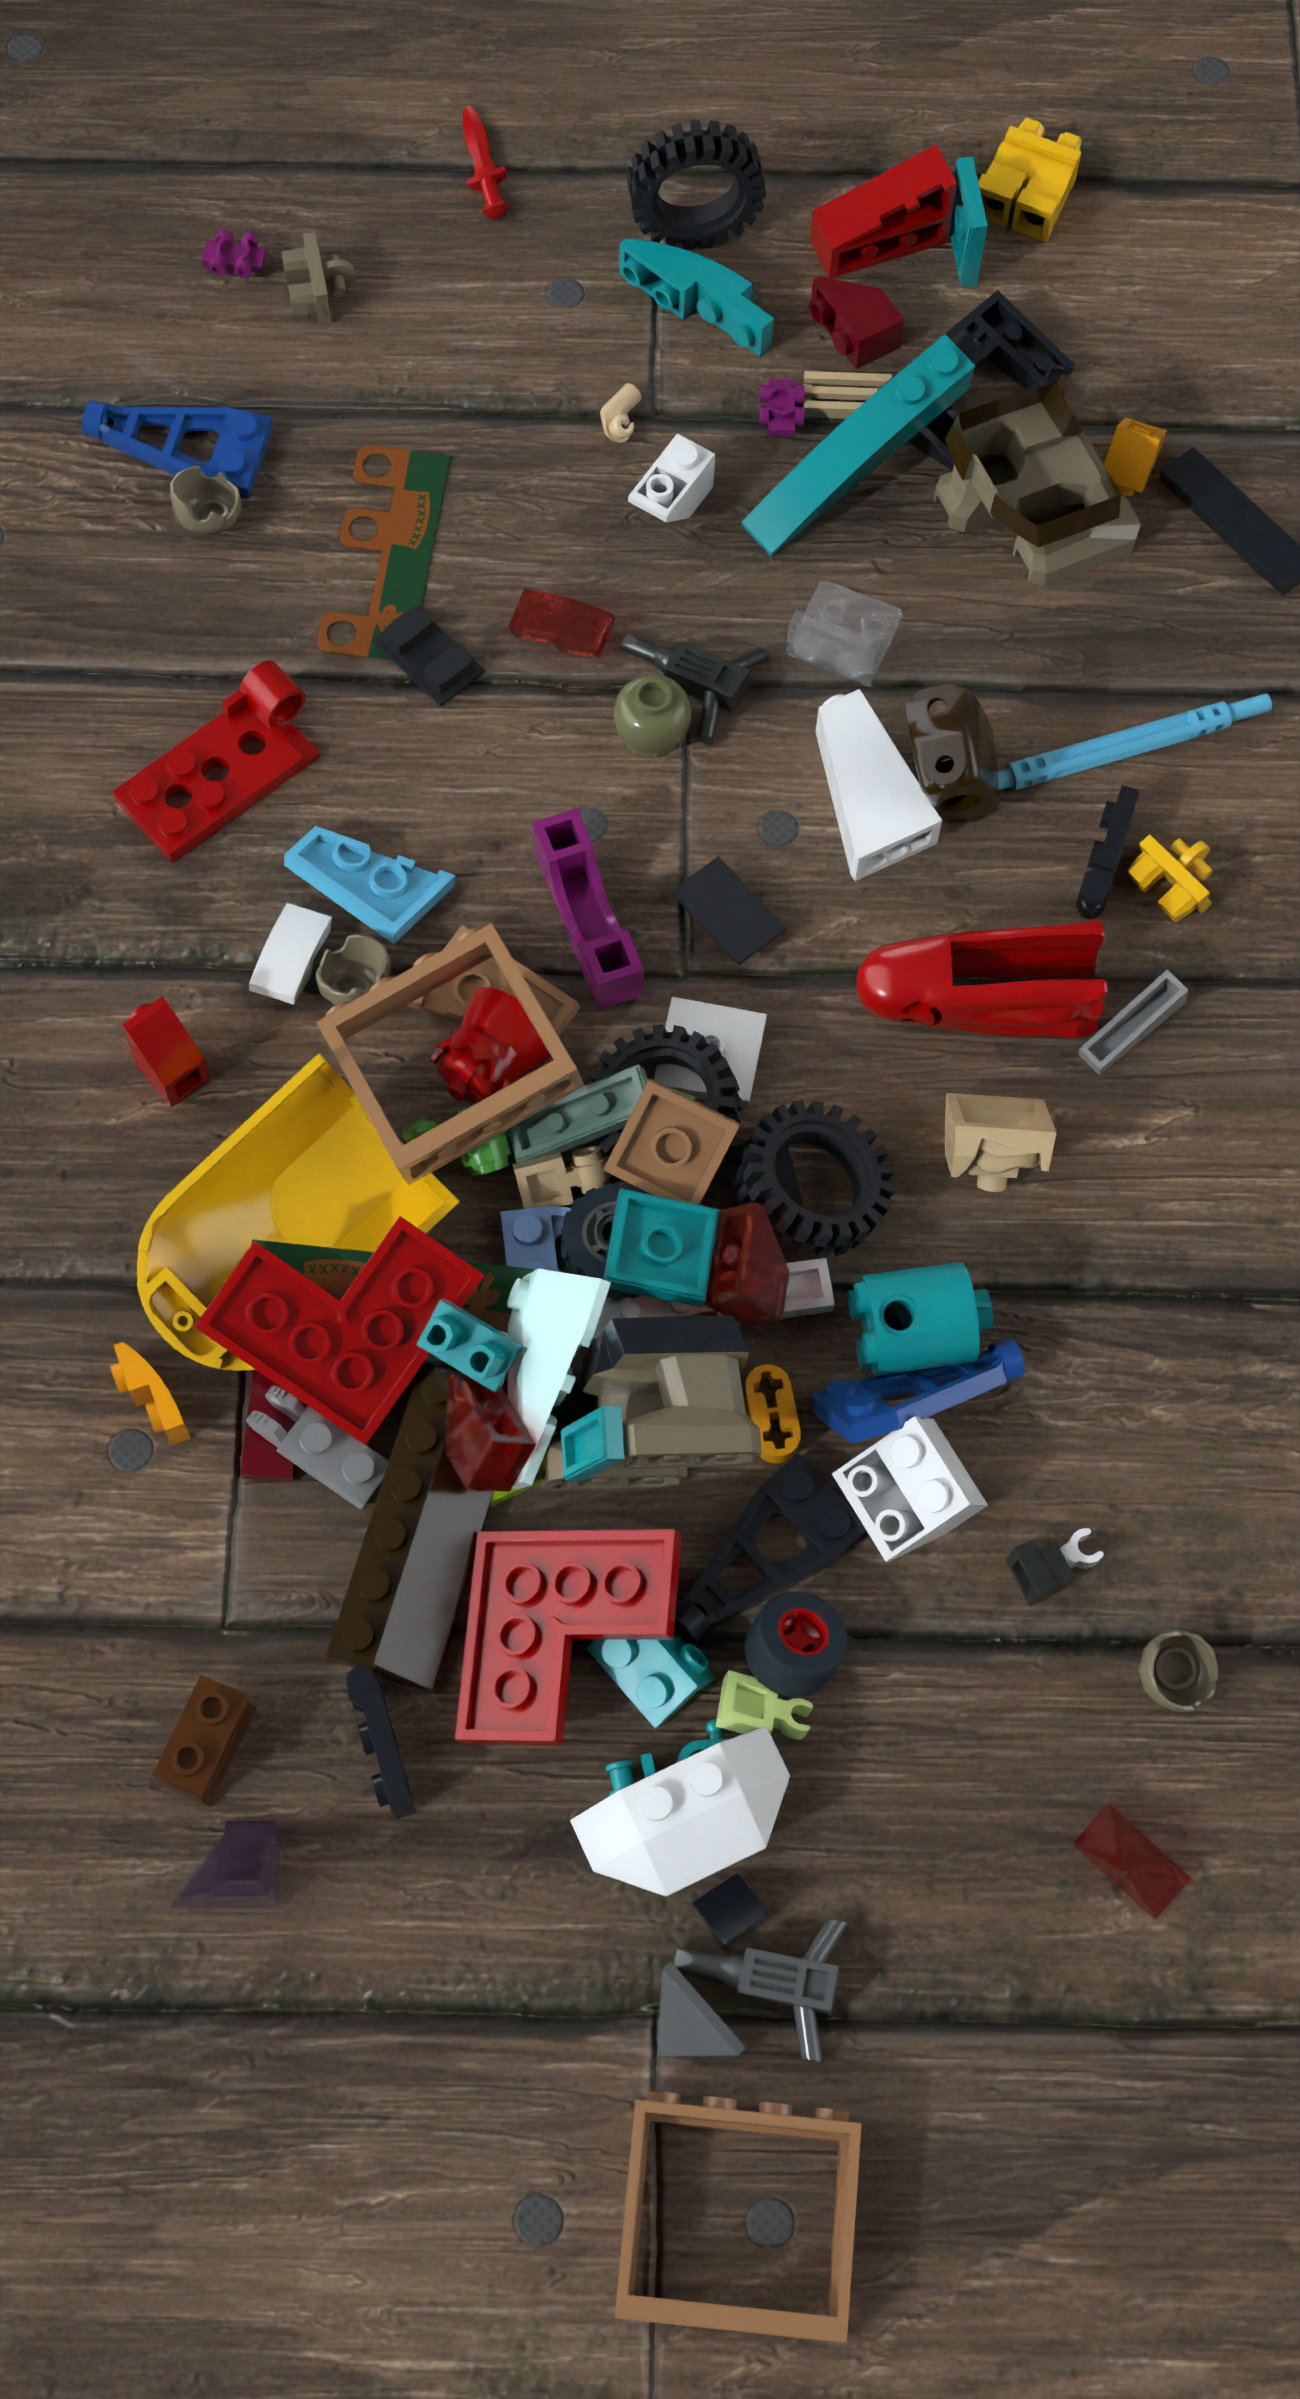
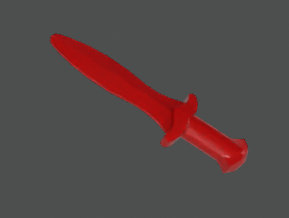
M466 106L463 111V131L475 168L474 177L467 179L466 183L469 189L482 190L485 207L483 208L484 216L491 220L500 219L505 216L509 207L507 202L501 198L498 184L506 178L508 173L504 166L496 168L493 164L482 121L473 107Z

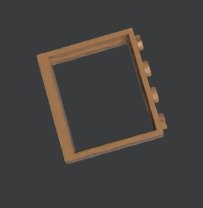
M492 923L483 928H473L466 931L457 939L455 944L439 953L431 952L423 955L409 970L396 977H386L377 981L368 993L352 1002L346 1001L333 1006L324 1018L316 1022L396 1168L408 1185L585 1086L577 1067ZM493 957L553 1061L402 1145L344 1040Z
M647 2091L646 2100L635 2099L614 2319L847 2343L862 2123L848 2122L849 2112L834 2111L827 2108H815V2118L792 2116L793 2106L780 2103L760 2102L759 2112L736 2110L737 2100L723 2097L704 2096L702 2106L680 2104L681 2094L665 2091L664 2093ZM650 2123L839 2143L827 2316L634 2295Z

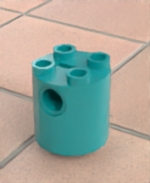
M960 1261L860 1275L858 1282L854 1283V1290L848 1291L851 1319L853 1321L860 1320L862 1340H856L860 1370L871 1369L875 1376L977 1362L980 1349L979 1330L992 1329L993 1326L992 1306L987 1289L973 1290L968 1270L964 1262ZM884 1314L896 1316L900 1320L902 1331L890 1328L884 1320Z

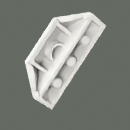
M763 1727L717 1743L625 1787L571 1819L570 1822L593 1872L667 1897L766 1849L790 1774L767 1727Z

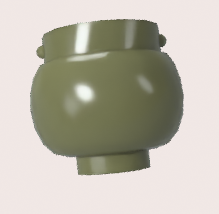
M646 674L635 677L622 687L615 700L613 719L619 736L633 753L645 758H659L675 750L685 737L691 725L692 707L686 691L675 680L664 675Z

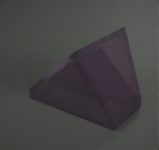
M280 1820L226 1821L224 1834L169 1909L278 1907Z

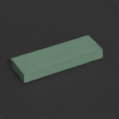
M638 1064L581 1087L511 1127L508 1134L516 1162L520 1163L557 1152H564L624 1128L648 1081L645 1070Z

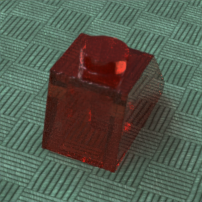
M753 1203L720 1210L704 1305L724 1316L733 1315L736 1322L744 1326L782 1320L790 1272L764 1206Z
M452 1372L447 1384L446 1455L466 1489L510 1492L533 1452L536 1443L502 1387L499 1391L493 1392L463 1373Z

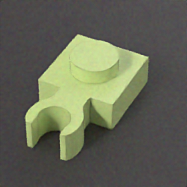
M729 1670L722 1683L715 1727L741 1734H746L763 1727H767L771 1734L774 1727L791 1739L801 1740L810 1730V1726L795 1722L791 1714L807 1717L813 1709V1704L802 1698H793L791 1700L777 1698V1693L772 1692L758 1682L756 1677Z

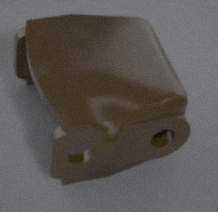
M946 683L917 691L913 695L912 701L906 702L905 706L909 736L921 790L944 820L951 822L956 820L966 822L980 820L987 813L995 811L999 806L997 758L990 722L977 698L967 688L958 689L955 684ZM944 701L946 708L941 714H930V707L934 702Z

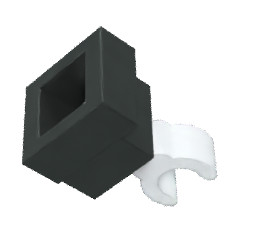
M1089 1528L1076 1531L1068 1543L1061 1548L1055 1542L1038 1550L1032 1539L1012 1550L1006 1559V1563L1030 1607L1066 1589L1075 1577L1071 1568L1075 1566L1082 1569L1092 1568L1101 1560L1104 1555L1102 1551L1088 1556L1081 1553L1078 1549V1542L1084 1541L1091 1533Z

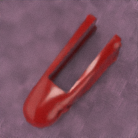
M1092 920L1071 924L952 933L885 944L870 952L861 963L856 975L857 995L860 1003L866 1010L879 1018L891 1021L915 1022L939 1029L994 1036L1085 1037L1098 1030V1019L1104 1013V1002L1108 993V984L1105 979L1030 980L953 986V977H1093L1097 953L1104 939V926L1101 921Z

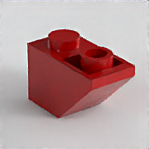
M163 996L151 1004H143L136 1008L130 1014L128 1020L122 1024L137 1067L171 1107L211 1080L205 1058Z

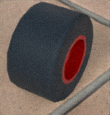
M801 1591L783 1592L769 1599L758 1613L747 1633L744 1652L749 1669L762 1685L774 1693L787 1697H807L822 1690L846 1656L848 1635L844 1621L839 1614L820 1597Z

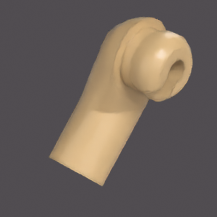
M626 383L600 411L606 437L616 443L627 441L634 432V422L630 423L628 413L641 400V394L630 383Z

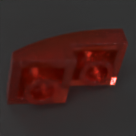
M524 588L508 629L515 638L554 643L561 653L600 658L616 618L612 613L577 600Z

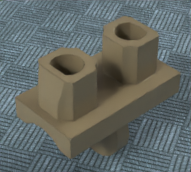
M316 233L302 234L303 248L281 251L286 282L310 278V282L288 285L293 315L317 313L319 325L331 324L327 291L333 292L336 297L345 296L346 290L355 282V269L350 262L340 259L336 254L329 255L327 262L322 264Z

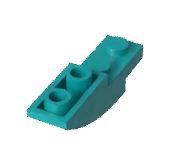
M627 238L620 243L619 273L630 285L638 286L653 297L660 307L665 310H671L683 320L696 310L705 321L711 324L714 323L728 333L739 346L747 347L759 357L772 347L774 318L751 302V282L713 260L678 247Z

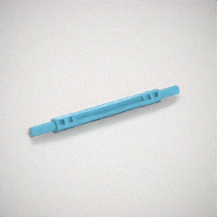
M1267 693L1230 704L1221 701L1007 763L1006 769L998 771L999 790L1009 787L1014 791L1224 730L1230 728L1232 722L1271 711L1272 702Z

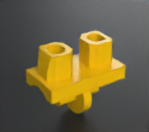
M1150 834L1139 843L1142 853L1127 870L1128 877L1145 893L1160 878H1166L1173 887L1157 902L1163 912L1175 923L1191 914L1195 909L1202 914L1212 905V902L1208 899L1210 892L1190 874L1194 871L1202 880H1205L1213 872V869L1203 861L1210 851V847L1204 841H1199L1192 847H1189L1181 838L1174 841L1170 849L1180 858L1178 861Z

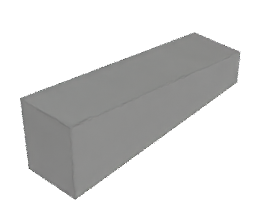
M1166 970L1080 1047L1078 1055L1098 1075H1101L1186 1003L1189 990L1172 973Z

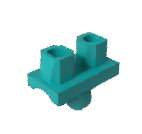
M447 1299L439 1301L416 1344L493 1392L500 1390L509 1368L523 1348V1345Z

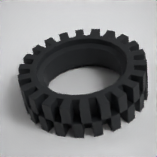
M693 120L691 121V131L683 132L681 123L672 125L673 136L668 137L661 130L654 134L656 146L648 140L641 145L642 155L635 153L631 159L632 167H628L627 183L635 223H639L640 231L644 235L650 233L652 241L660 243L665 238L667 245L676 247L678 241L682 240L684 250H693L694 241L701 240L702 249L710 248V238L717 236L720 245L728 242L727 231L731 230L736 236H739L744 232L743 222L752 225L756 220L755 211H762L764 206L763 198H766V188L760 155H758L755 143H750L749 136L742 131L737 135L735 126L727 124L721 132L719 121L710 120L707 130H702L701 121ZM693 166H719L730 171L735 177L731 189L726 194L703 205L690 207L676 206L665 202L658 195V190L665 179L680 170Z
M663 1024L653 1025V1033L647 1035L641 1027L632 1031L635 1039L628 1043L621 1036L613 1042L617 1050L612 1055L604 1050L598 1057L602 1067L600 1070L592 1067L588 1075L590 1081L594 1083L638 1064L644 1070L660 1064H676L687 1067L698 1074L705 1084L707 1094L706 1107L738 1123L741 1122L737 1115L738 1111H742V1100L738 1094L740 1088L726 1058L722 1056L719 1048L713 1042L708 1044L704 1036L696 1031L693 1032L692 1036L688 1035L685 1027L674 1025L673 1032H667ZM623 1128L594 1139L608 1158Z
M803 1100L793 1101L788 1109L783 1104L776 1107L771 1115L768 1113L760 1121L737 1156L735 1165L739 1166L734 1174V1184L743 1185L737 1192L740 1203L753 1202L745 1212L750 1222L760 1216H763L766 1220L758 1230L766 1238L773 1229H776L781 1233L776 1242V1245L786 1249L792 1240H796L798 1242L795 1254L806 1257L815 1246L816 1258H827L832 1250L836 1256L845 1254L850 1247L853 1249L858 1247L884 1218L892 1204V1201L889 1199L895 1193V1183L888 1182L894 1175L893 1164H881L888 1156L884 1145L874 1149L870 1147L877 1137L875 1132L870 1128L863 1135H860L855 1130L862 1122L861 1119L853 1114L847 1123L842 1122L840 1118L844 1109L833 1105L829 1112L824 1115V1102L815 1100L812 1101L807 1110ZM805 1143L818 1146L830 1152L840 1160L851 1177L854 1189L852 1207L842 1213L831 1215L814 1213L800 1207L789 1198L778 1181L775 1170L777 1151L791 1144Z

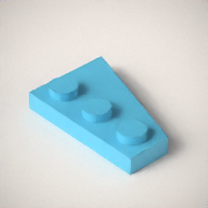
M318 826L311 829L284 854L285 867L392 944H395L455 886L456 875L443 870H439L438 874L415 867L414 860L400 855L395 860L372 852L369 844Z

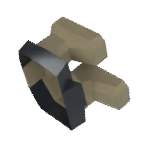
M734 1316L612 1318L583 1359V1387L581 1392L582 1398H595V1410L603 1405L621 1406L625 1459L584 1481H565V1478H563L562 1443L558 1441L549 1444L541 1462L542 1489L550 1491L667 1488L680 1485L679 1478H687L688 1467H728L753 1463V1455L762 1454L760 1428L751 1420L745 1410L740 1372L746 1364L749 1352Z

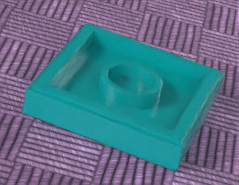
M973 157L958 158L955 164L954 178L957 182L949 233L959 281L962 287L977 286L988 224Z
M620 1188L616 1201L603 1280L611 1282L609 1289L702 1308L706 1300L720 1209Z

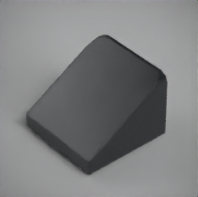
M738 1873L692 1903L722 1951L765 1923L769 1918L763 1905Z

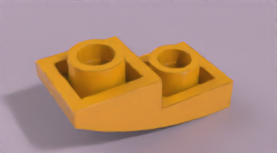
M124 1342L113 1345L119 1362L110 1365L119 1393L123 1394L129 1391L136 1407L145 1404L154 1432L158 1433L164 1430L171 1446L191 1439L181 1413L160 1376L143 1357Z

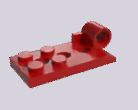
M267 660L259 663L244 677L240 689L221 702L223 713L113 790L112 794L115 802L171 863H174L320 757L319 751L290 722L303 708L306 700L305 693L274 661ZM252 740L261 741L266 745L263 751L255 755L245 754L241 751L243 745ZM213 767H224L229 771L228 775L220 781H209L204 777L205 773ZM178 793H185L192 797L190 803L182 808H172L167 805L169 798Z

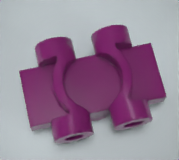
M220 229L216 233L215 241L206 240L201 260L202 266L208 268L214 275H223L226 272L232 276L249 278L252 272H263L267 251L266 247L258 246L259 238L256 234L251 232L243 233L240 244L232 243L233 234L230 231Z
M769 379V384H760V403H768V406H760L759 424L768 425V436H795V425H804L805 408L795 407V403L804 404V385H795V380Z

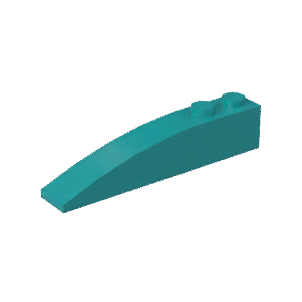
M944 334L875 392L816 446L742 521L741 526L772 557L968 391L975 365Z

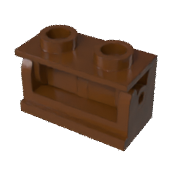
M200 1675L152 1774L158 1783L166 1789L211 1807L257 1709L256 1706L251 1705L248 1701L250 1696Z

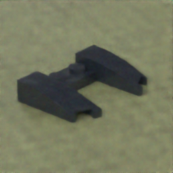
M999 290L994 292L945 333L975 365L974 371L989 360L1027 390L1055 383L1057 386L1060 375H1071L1075 366ZM1059 390L1064 397L1065 391ZM951 406L920 430L909 442L923 453L953 470L954 462L945 439L958 415Z

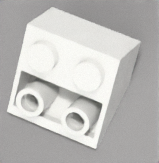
M918 1416L912 1417L905 1422L902 1429L889 1433L832 1473L886 1562H890L947 1534L988 1506L944 1434L932 1418L921 1420Z

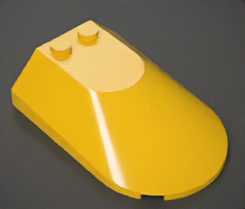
M319 1053L170 1191L155 1208L144 1227L138 1246L137 1287L144 1310L155 1329L165 1341L184 1356L217 1369L234 1371L255 1370L194 1327L251 1247L252 1239L375 1252L399 1216L427 1234L460 1201L432 1173L410 1185L406 1183L355 1092Z

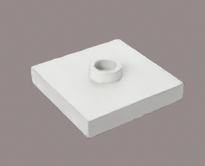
M672 997L665 1026L667 1032H673L674 1025L685 1027L688 1035L692 1036L693 1032L696 1031L704 1036L708 1044L713 1042L719 1048L722 1056L726 1058L740 1088L738 1094L742 1100V1107L749 1108L767 1014ZM676 1064L657 1065L654 1076L655 1081L669 1088L695 1096V1098L707 1100L705 1084L698 1074L687 1067Z

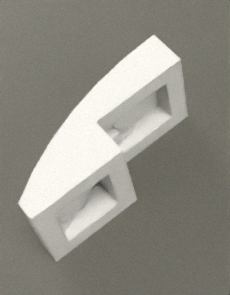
M287 903L261 952L249 982V991L294 1005L312 976L313 960L331 931L332 917Z

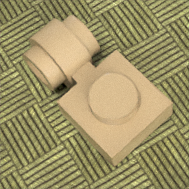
M588 1146L572 1153L573 1161L566 1168L561 1152L512 1164L524 1209L570 1205L574 1202L570 1187H580L581 1193L586 1194V1191L592 1188L598 1189L603 1187L604 1184H610L609 1178L612 1177V1174L603 1170L608 1156L602 1153L599 1146Z

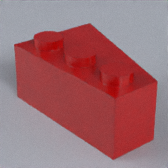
M937 144L813 210L810 242L828 278L838 277L948 242L957 182Z

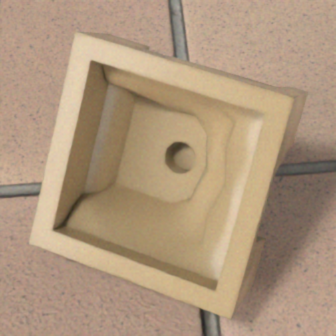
M946 1093L945 1156L951 1177H959L968 1170L969 1175H978V1188L989 1192H1001L1006 1190L1008 1177L1017 1178L1019 1168H1034L1039 1162L1041 1171H1049L1057 1131L1044 1099Z

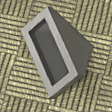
M670 1961L662 1969L657 2056L736 2061L744 2053L746 2047Z

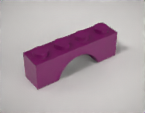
M578 808L532 822L534 853L597 1010L599 1011L642 997L644 987L643 966L628 930L621 928L612 912L598 871L594 847Z

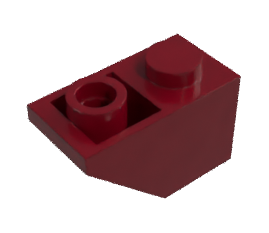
M823 276L813 279L811 300L809 301L811 316L818 325L824 326L832 337L837 352L841 356L846 355L855 369L900 349L904 318L880 288Z

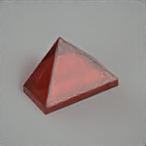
M1109 1803L1072 1843L1154 1920L1191 1879Z

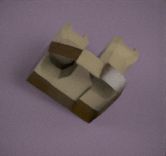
M1055 383L1009 395L957 415L945 438L954 462V468L952 471L940 476L934 494V502L941 501L949 515V528L965 533L999 521L1018 535L1013 555L1014 557L1019 555L1022 557L1029 570L1028 581L1039 586L1049 585L1131 555L1141 524L1125 496H1121L1119 489Z

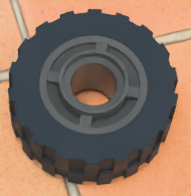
M611 1183L604 1184L603 1187L598 1189L592 1188L586 1191V1195L583 1197H578L572 1203L571 1210L566 1212L561 1230V1255L563 1263H566V1272L603 1279L609 1247L606 1241L610 1239L620 1188L645 1194L650 1193L642 1189L633 1188L629 1184L623 1183L622 1186ZM609 1289L606 1298H611V1301H621V1298L628 1297L630 1299L640 1297L638 1294Z

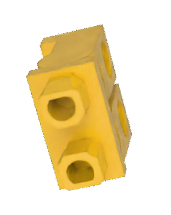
M1025 118L1018 128L1010 125L1005 135V140L999 146L986 174L981 175L978 182L987 221L1006 228L1014 214L1011 230L1047 243L1068 194L1076 181L1081 157L1080 146L1082 139L1079 136L1066 132L1060 134L1057 142L1043 138L1045 128L1041 122ZM990 197L1005 203L1004 210L990 208L986 204V200ZM1030 212L1044 217V224H1032L1028 222L1025 215Z

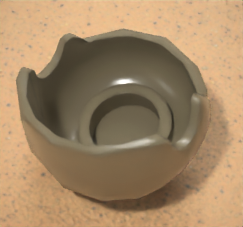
M191 466L176 473L170 482L173 513L180 524L190 531L200 534L224 532L236 522L242 511L239 489L228 481L222 472H219L216 477H208L204 475L199 466Z
M350 935L346 938L340 950L332 952L326 949L315 975L320 994L334 1005L346 1001L352 1002L368 993L377 981L391 977L390 957L386 946L373 937Z
M1174 1629L1159 1634L1147 1644L1143 1650L1138 1671L1142 1688L1157 1705L1171 1711L1191 1712L1196 1711L1198 1706L1215 1695V1682L1218 1678L1219 1667L1214 1649L1199 1634Z

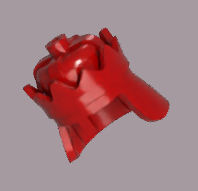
M481 987L474 991L460 1027L455 1029L449 1037L437 1045L438 1049L433 1053L429 1061L434 1064L438 1063V1073L449 1086L447 1091L457 1101L466 1100L476 1104L516 1082L520 1077L549 1060L551 1055L516 997L496 988Z

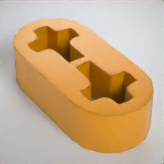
M763 1364L755 1367L749 1373L745 1382L744 1398L748 1416L760 1428L762 1454L759 1456L767 1462L781 1464L789 1461L796 1454L800 1444L801 1430L788 1374L778 1366ZM769 1379L772 1387L781 1388L775 1392V1407L767 1408L766 1398L763 1393L754 1392L760 1388L761 1380ZM777 1419L781 1435H790L789 1438L785 1439L784 1448L775 1449L773 1441H764L770 1434V1420Z

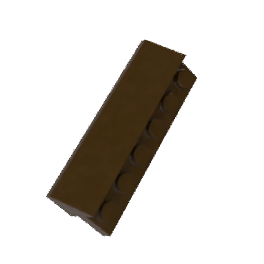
M423 1363L419 1368L326 1654L329 1661L350 1667H356V1664L358 1666L363 1665L374 1669L375 1673L380 1674L384 1680L434 1692L475 1559L477 1531L484 1530L491 1507L493 1491L497 1488L507 1455L508 1388L502 1386L499 1391L493 1392L459 1371Z

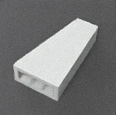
M858 689L847 695L838 694L826 700L818 708L815 732L850 874L857 881L936 845L942 819L922 792L920 784L861 690Z

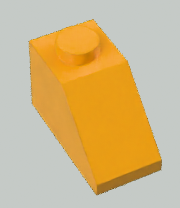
M1127 417L1117 425L1104 466L1121 495L1132 496L1134 490L1142 493L1146 488L1167 430Z

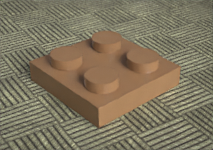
M649 1078L603 1170L652 1195L699 1205L740 1123Z

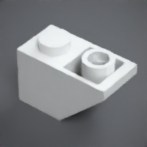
M677 433L630 493L628 502L666 523L690 518L713 488L715 453Z

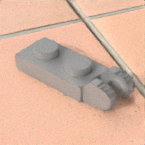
M277 1385L271 1386L265 1394L267 1401L296 1423L287 1433L278 1422L271 1419L268 1415L254 1410L246 1420L249 1426L267 1441L278 1447L276 1451L362 1510L382 1482L389 1461L311 1407L307 1406L306 1408L299 1399L289 1394L286 1390Z

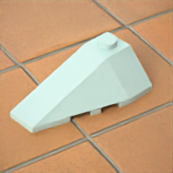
M536 1269L524 1276L523 1279L518 1278L510 1291L507 1307L513 1310L508 1322V1337L523 1345L519 1355L508 1370V1487L519 1490L531 1486L534 1482L556 1428L557 1419L555 1416L550 1415L553 1406H559L566 1393L570 1394L576 1379L572 1375L571 1362L581 1346L589 1348L611 1282L600 1278Z

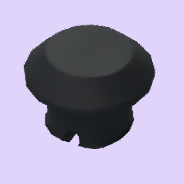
M576 1381L570 1394L566 1393L561 1404L552 1408L550 1415L555 1416L557 1421H571L570 1417L573 1414L588 1408V1404L580 1399L579 1384Z

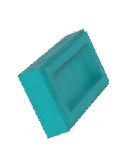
M603 1405L561 1430L563 1478H565V1481H584L625 1459L621 1406Z

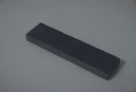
M1192 447L1161 470L1159 480L1282 596L1300 583V545L1199 451Z

